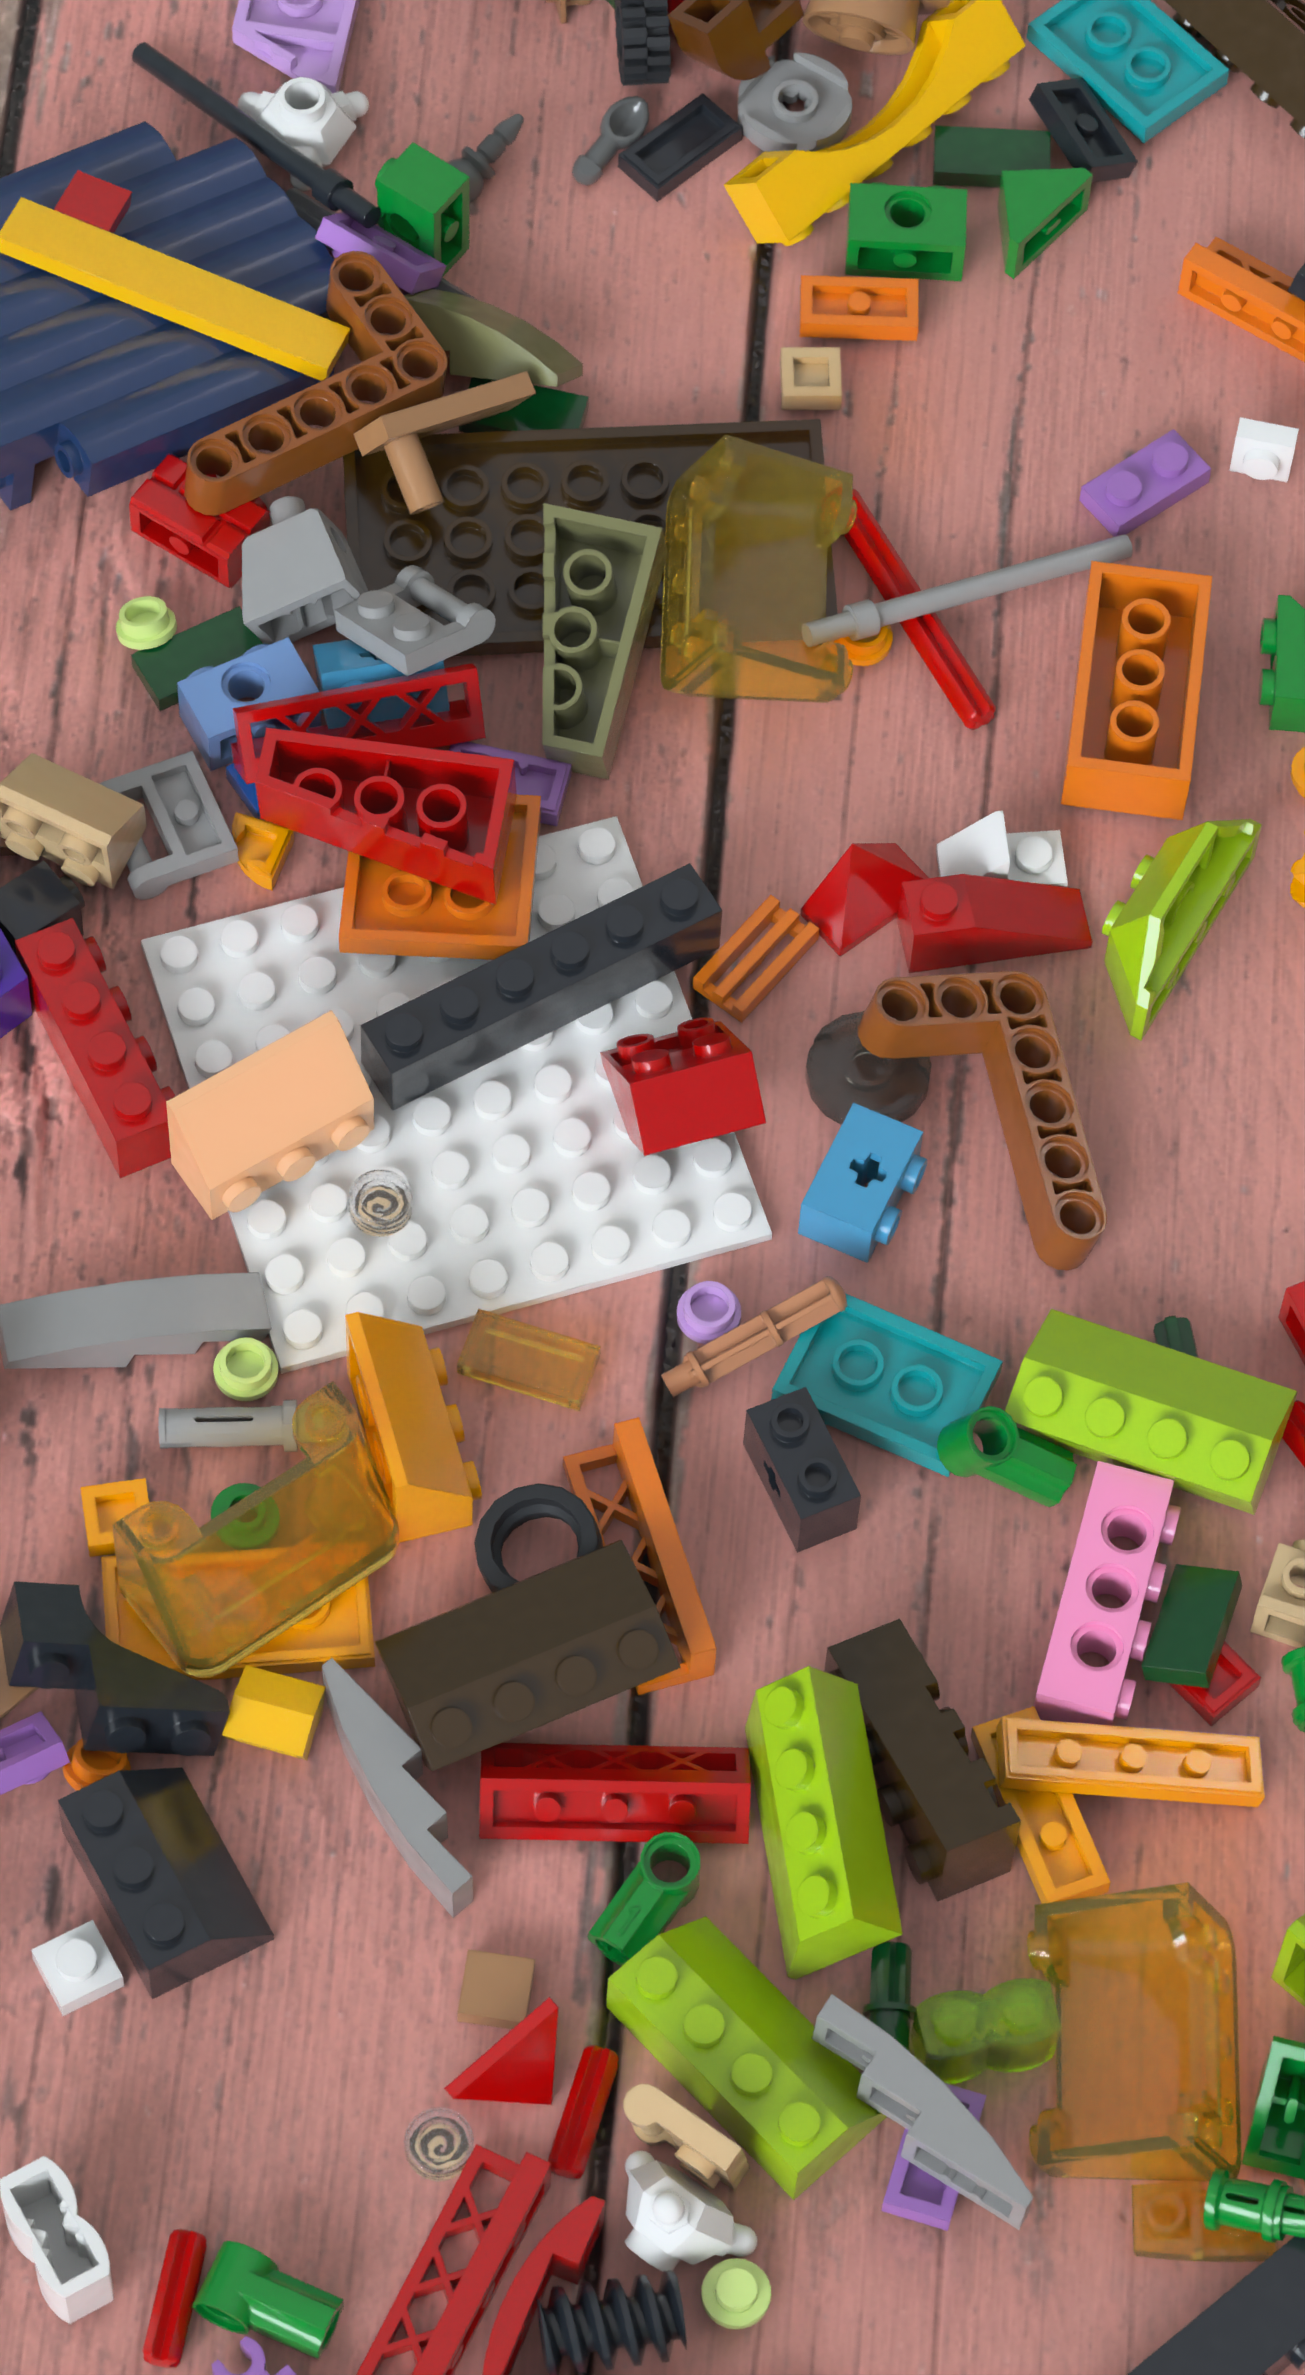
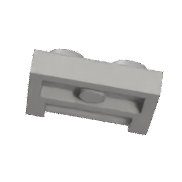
M415 565L407 566L397 575L395 583L380 590L365 592L357 600L334 610L337 632L406 676L483 643L493 633L496 622L495 616L490 610L478 603H465L434 584L433 576ZM423 605L451 623L444 626L415 607Z
M193 751L100 783L135 801L143 798L169 855L152 861L142 837L140 838L127 862L131 872L127 880L135 898L139 900L154 898L172 884L239 861L238 847Z

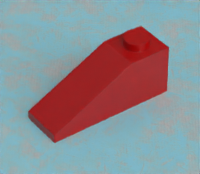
M969 874L907 881L901 884L897 923L909 973L1092 947V938L1080 889Z

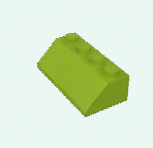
M1051 1309L1024 1356L1005 1412L1012 1417L1018 1428L1074 1454L1097 1462L1101 1461L1175 1480L1174 1488L1255 1515L1298 1393L1296 1390Z
M808 1666L757 1689L745 1725V1733L787 1977L796 1980L903 1935L858 1685Z
M706 1916L658 1934L608 1978L606 2008L793 2200L887 2118L884 2114L856 2098L862 2074L850 2062L812 2039L815 2026Z

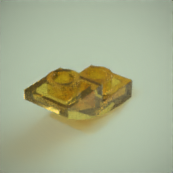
M1201 2181L1131 2185L1133 2252L1135 2256L1199 2262L1265 2261L1278 2250V2240L1276 2243L1263 2241L1261 2233L1223 2225L1218 2231L1205 2229L1204 2205L1207 2189L1203 2188Z

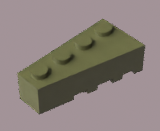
M543 503L544 668L542 745L547 759L572 764V772L609 780L668 554L664 533L661 527Z

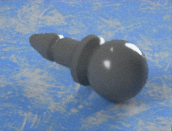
M515 114L500 122L493 129V133L488 134L477 146L476 152L470 147L465 146L462 150V158H456L447 162L470 176V202H473L480 196L484 186V179H491L495 175L494 170L489 164L494 163L505 152L506 146L511 145L516 140L524 122L521 114Z

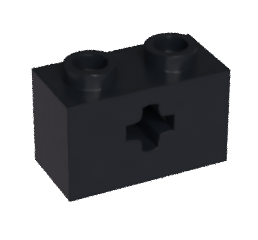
M801 1388L747 1409L743 1445L797 1553L856 1530L861 1494L807 1388Z

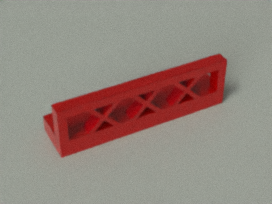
M473 663L232 708L237 742L231 743L233 763L246 784L255 782L264 737L252 739L250 726L252 722L276 718L291 728L290 731L430 749L486 738L477 667ZM463 683L465 699L449 701L450 711L436 713L427 707L442 686ZM423 690L417 699L408 694ZM397 695L411 705L403 718L372 722L367 718L379 700L384 697ZM362 702L357 710L348 705ZM337 707L351 717L344 727L328 729L327 725L308 728L321 709ZM303 713L297 722L289 717V715Z
M499 1743L481 1751L479 1839L648 1842L653 1836L658 1834L677 1832L687 1836L693 1843L749 1844L751 1793L749 1748Z
M478 2144L475 2145L356 2375H375L384 2359L408 2351H412L416 2363L411 2375H454L550 2188V2162L526 2151L521 2163L518 2164ZM485 2169L510 2181L498 2207L478 2213L471 2189L481 2170ZM465 2203L469 2217L455 2221ZM488 2225V2227H487V2229H486V2231H485L484 2228H483V2226ZM474 2230L479 2244L469 2264L464 2269L447 2274L440 2254L446 2238ZM434 2263L438 2277L424 2282ZM457 2285L455 2291H453L452 2287ZM443 2290L448 2304L437 2326L433 2330L416 2335L408 2313L414 2299ZM402 2324L407 2338L393 2342ZM426 2346L425 2349H424V2351H423V2353H422L421 2347Z

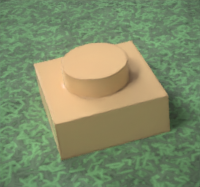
M781 347L780 381L782 410H841L840 347Z

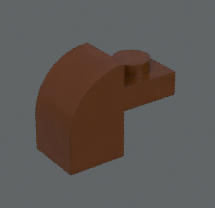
M684 0L668 15L677 43L687 57L728 77L745 81L757 78L771 69L765 50L804 16V12L799 0Z

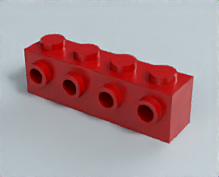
M71 918L15 940L17 959L28 977L31 1002L119 1178L171 1158L166 1102L176 1096L170 1086L160 1089L152 1072L157 1071V1064L151 1047L143 1035L134 1038L127 1025V1022L132 1020L128 1003L120 987L114 986L109 988L101 974L106 971V964L95 938L90 936L84 939L74 919Z

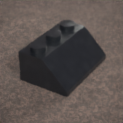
M183 1767L117 1771L58 1800L62 1831L152 1999L274 1940L272 1930Z

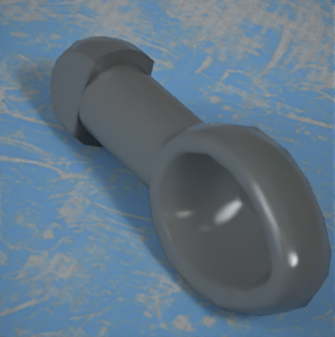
M638 96L626 97L609 107L601 121V135L586 154L580 155L573 165L572 174L578 183L587 186L594 184L603 175V168L619 149L628 148L643 136L649 121L648 104L643 98Z

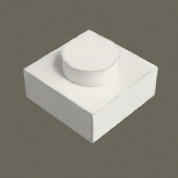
M1240 417L1229 471L1247 474L1259 480L1273 479L1288 482L1299 429Z
M93 1920L31 1950L33 1961L62 2016L124 1986L123 1976Z

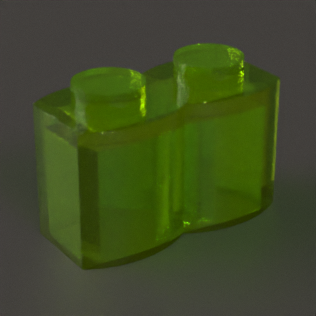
M1022 1978L998 1984L983 1995L972 1991L958 1990L943 1992L929 1997L916 2006L911 2030L915 2057L947 2084H956L970 2080L984 2072L987 2068L1000 2072H1021L1046 2063L1054 2056L1061 2030L1051 1984L1040 1979Z

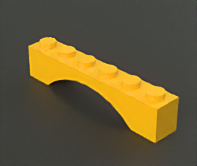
M950 0L948 7L937 9L922 21L914 54L899 86L887 104L864 127L843 141L817 151L786 150L763 152L726 182L724 187L756 243H783L784 246H790L805 239L814 230L812 223L824 213L833 212L849 202L850 183H861L863 180L875 178L887 171L893 165L891 157L903 147L915 145L928 137L933 131L931 124L940 116L953 113L965 106L972 98L970 92L981 82L991 81L1005 73L1011 66L1008 60L1026 45L1002 1Z

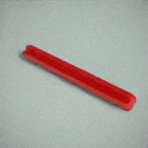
M847 487L841 492H835L829 498V513L885 601L921 591L859 492L852 487ZM936 612L899 622L965 727L976 730L982 725L989 724L994 719L995 705Z

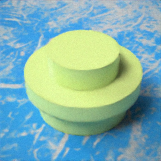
M143 596L128 601L120 609L119 619L116 623V633L120 643L128 648L139 651L155 648L166 643L174 636L177 630L176 617L173 611L167 608L166 603L162 599L153 596Z
M248 1337L235 1339L224 1346L217 1354L213 1366L214 1379L218 1388L226 1396L238 1401H254L264 1397L274 1388L279 1374L278 1361L274 1352L259 1340Z
M739 2258L721 2261L708 2271L703 2280L701 2289L702 2305L707 2315L720 2326L729 2329L750 2327L760 2321L769 2308L771 2300L770 2282L764 2271L751 2261Z

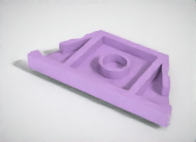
M239 0L232 26L233 43L293 79L298 77L311 78L322 83L332 93H336L339 90L360 0Z

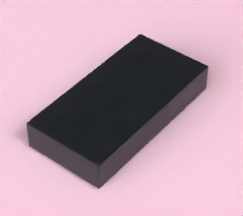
M702 93L618 154V168L658 202L742 140V127Z

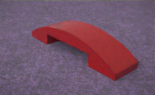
M591 2196L575 2207L554 2225L525 2260L499 2308L485 2353L482 2375L511 2374L537 2312L536 2298L538 2297L541 2302L552 2275L573 2284H579L604 2224L605 2200Z

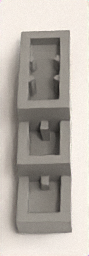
M259 1272L196 1274L133 1280L62 1291L0 1305V1350L4 1369L127 1367L134 1355L195 1354L203 1342L233 1341L244 1337L263 1341L272 1329Z
M330 1658L322 1665L323 1686H326L325 1697L344 1754L373 1813L408 1866L454 1918L473 1902V1876L441 1844L448 1838L447 1812L416 1781L423 1775L422 1749L333 1658Z
M831 1994L817 2015L812 2039L864 2071L861 2075L856 2098L909 2130L906 2134L901 2157L1019 2230L1027 2218L1033 2195L993 2137L948 2086L896 2039Z

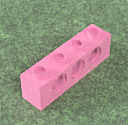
M1101 1461L1097 1462L1035 1697L1034 1706L1040 1720L1112 1725L1114 1717L1127 1720L1137 1681L1124 1678L1129 1658L1142 1661L1152 1624L1151 1622L1139 1620L1144 1600L1155 1603L1158 1601L1166 1564L1154 1562L1158 1544L1161 1542L1172 1545L1181 1507L1169 1504L1175 1480ZM1127 1537L1135 1541L1139 1547L1134 1550H1122L1115 1547L1110 1542V1539ZM1101 1594H1111L1118 1597L1124 1603V1606L1113 1609L1106 1608L1100 1605L1094 1597ZM1086 1652L1099 1653L1109 1661V1664L1103 1667H1092L1085 1664L1079 1658V1655Z

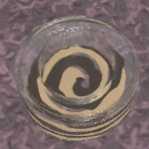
M389 1170L366 1172L359 1176L350 1188L348 1195L349 1215L354 1225L368 1235L377 1237L393 1235L402 1230L412 1216L413 1196L408 1182L395 1172Z
M434 2107L422 2111L412 2119L405 2133V2155L410 2167L421 2177L432 2181H446L460 2175L474 2149V2137L470 2124L460 2113L449 2108Z

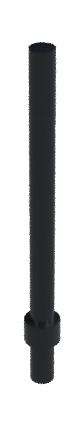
M142 42L135 47L132 53V60L311 188L313 198L331 211H343L365 228H372L379 221L381 210L355 192L353 183L332 168L325 170L148 43Z

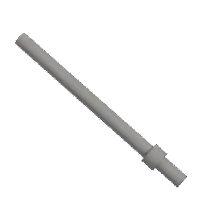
M1123 534L874 604L869 599L845 605L842 613L803 623L801 627L802 637L808 647L848 636L853 641L877 635L880 632V627L1090 569L1091 561L1112 563L1130 558L1133 553L1132 544L1129 537Z

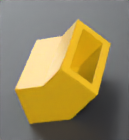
M246 1665L234 1692L229 1709L230 1713L222 1735L233 1741L307 1760L314 1734L323 1714L326 1686Z

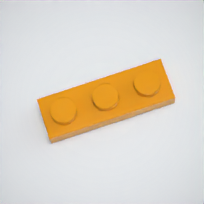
M1035 1706L1003 1716L1040 1720ZM1002 1717L973 1726L971 1740L979 1758H984L995 1776L996 1785L992 1786L1000 1807L1011 1803L1021 1820L1016 1845L1045 1913L1107 1893L1111 1883L1073 1794L1000 1788L996 1727Z

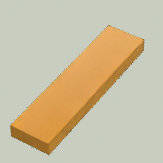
M1002 1717L996 1727L1000 1788L1258 1807L1265 1798L1260 1737Z

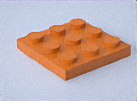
M517 795L496 905L348 851L339 929L340 953L494 960L530 942L541 819V796Z

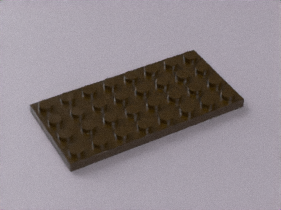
M821 419L432 434L420 438V442L444 502L413 515H410L385 450L362 457L360 450L357 449L343 456L347 542L368 591L380 590L395 583L397 575L407 566L415 565L433 576L434 584L465 603H478L494 614L496 622L491 636L483 643L454 656L544 652L543 503L661 527L663 529L668 554L643 648L804 642L801 632L803 623L838 614ZM423 605L415 607L444 626L451 623Z

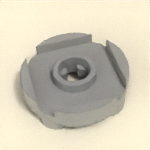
M794 53L793 60L775 62L774 55L768 57L771 69L766 73L751 80H741L738 91L737 123L742 127V135L765 152L786 150L817 151L840 142L850 127L852 99L848 92V82L839 68L819 56L808 53ZM799 99L805 102V108L799 112L789 111L785 109L782 102L794 104Z

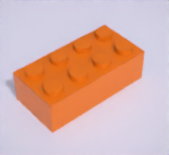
M1091 561L1083 612L1061 805L1183 820L1191 782L1213 576Z

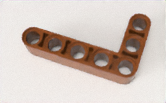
M350 251L342 253L333 261L330 267L326 311L333 322L350 328L348 344L361 360V363L213 432L192 444L187 456L185 497L188 504L195 511L205 515H219L237 508L359 449L353 434L380 416L443 397L447 356L386 270L372 255L362 251ZM413 376L422 377L424 379H416ZM362 401H371L373 403H364ZM309 425H319L323 428H313ZM263 449V450H269V451H272V452H270V453H264V452H260V451H258V450ZM207 474H216V475L221 476V477L213 478V477H208V476H206V475H207Z
M1019 971L895 977L883 981L878 985L858 1025V1037L862 1045L870 1053L880 1058L888 1059L982 1053L1034 1248L1042 1261L1057 1270L1068 1271L1078 1268L1085 1262L1107 1224V1212L1048 997L1042 984L1035 977Z

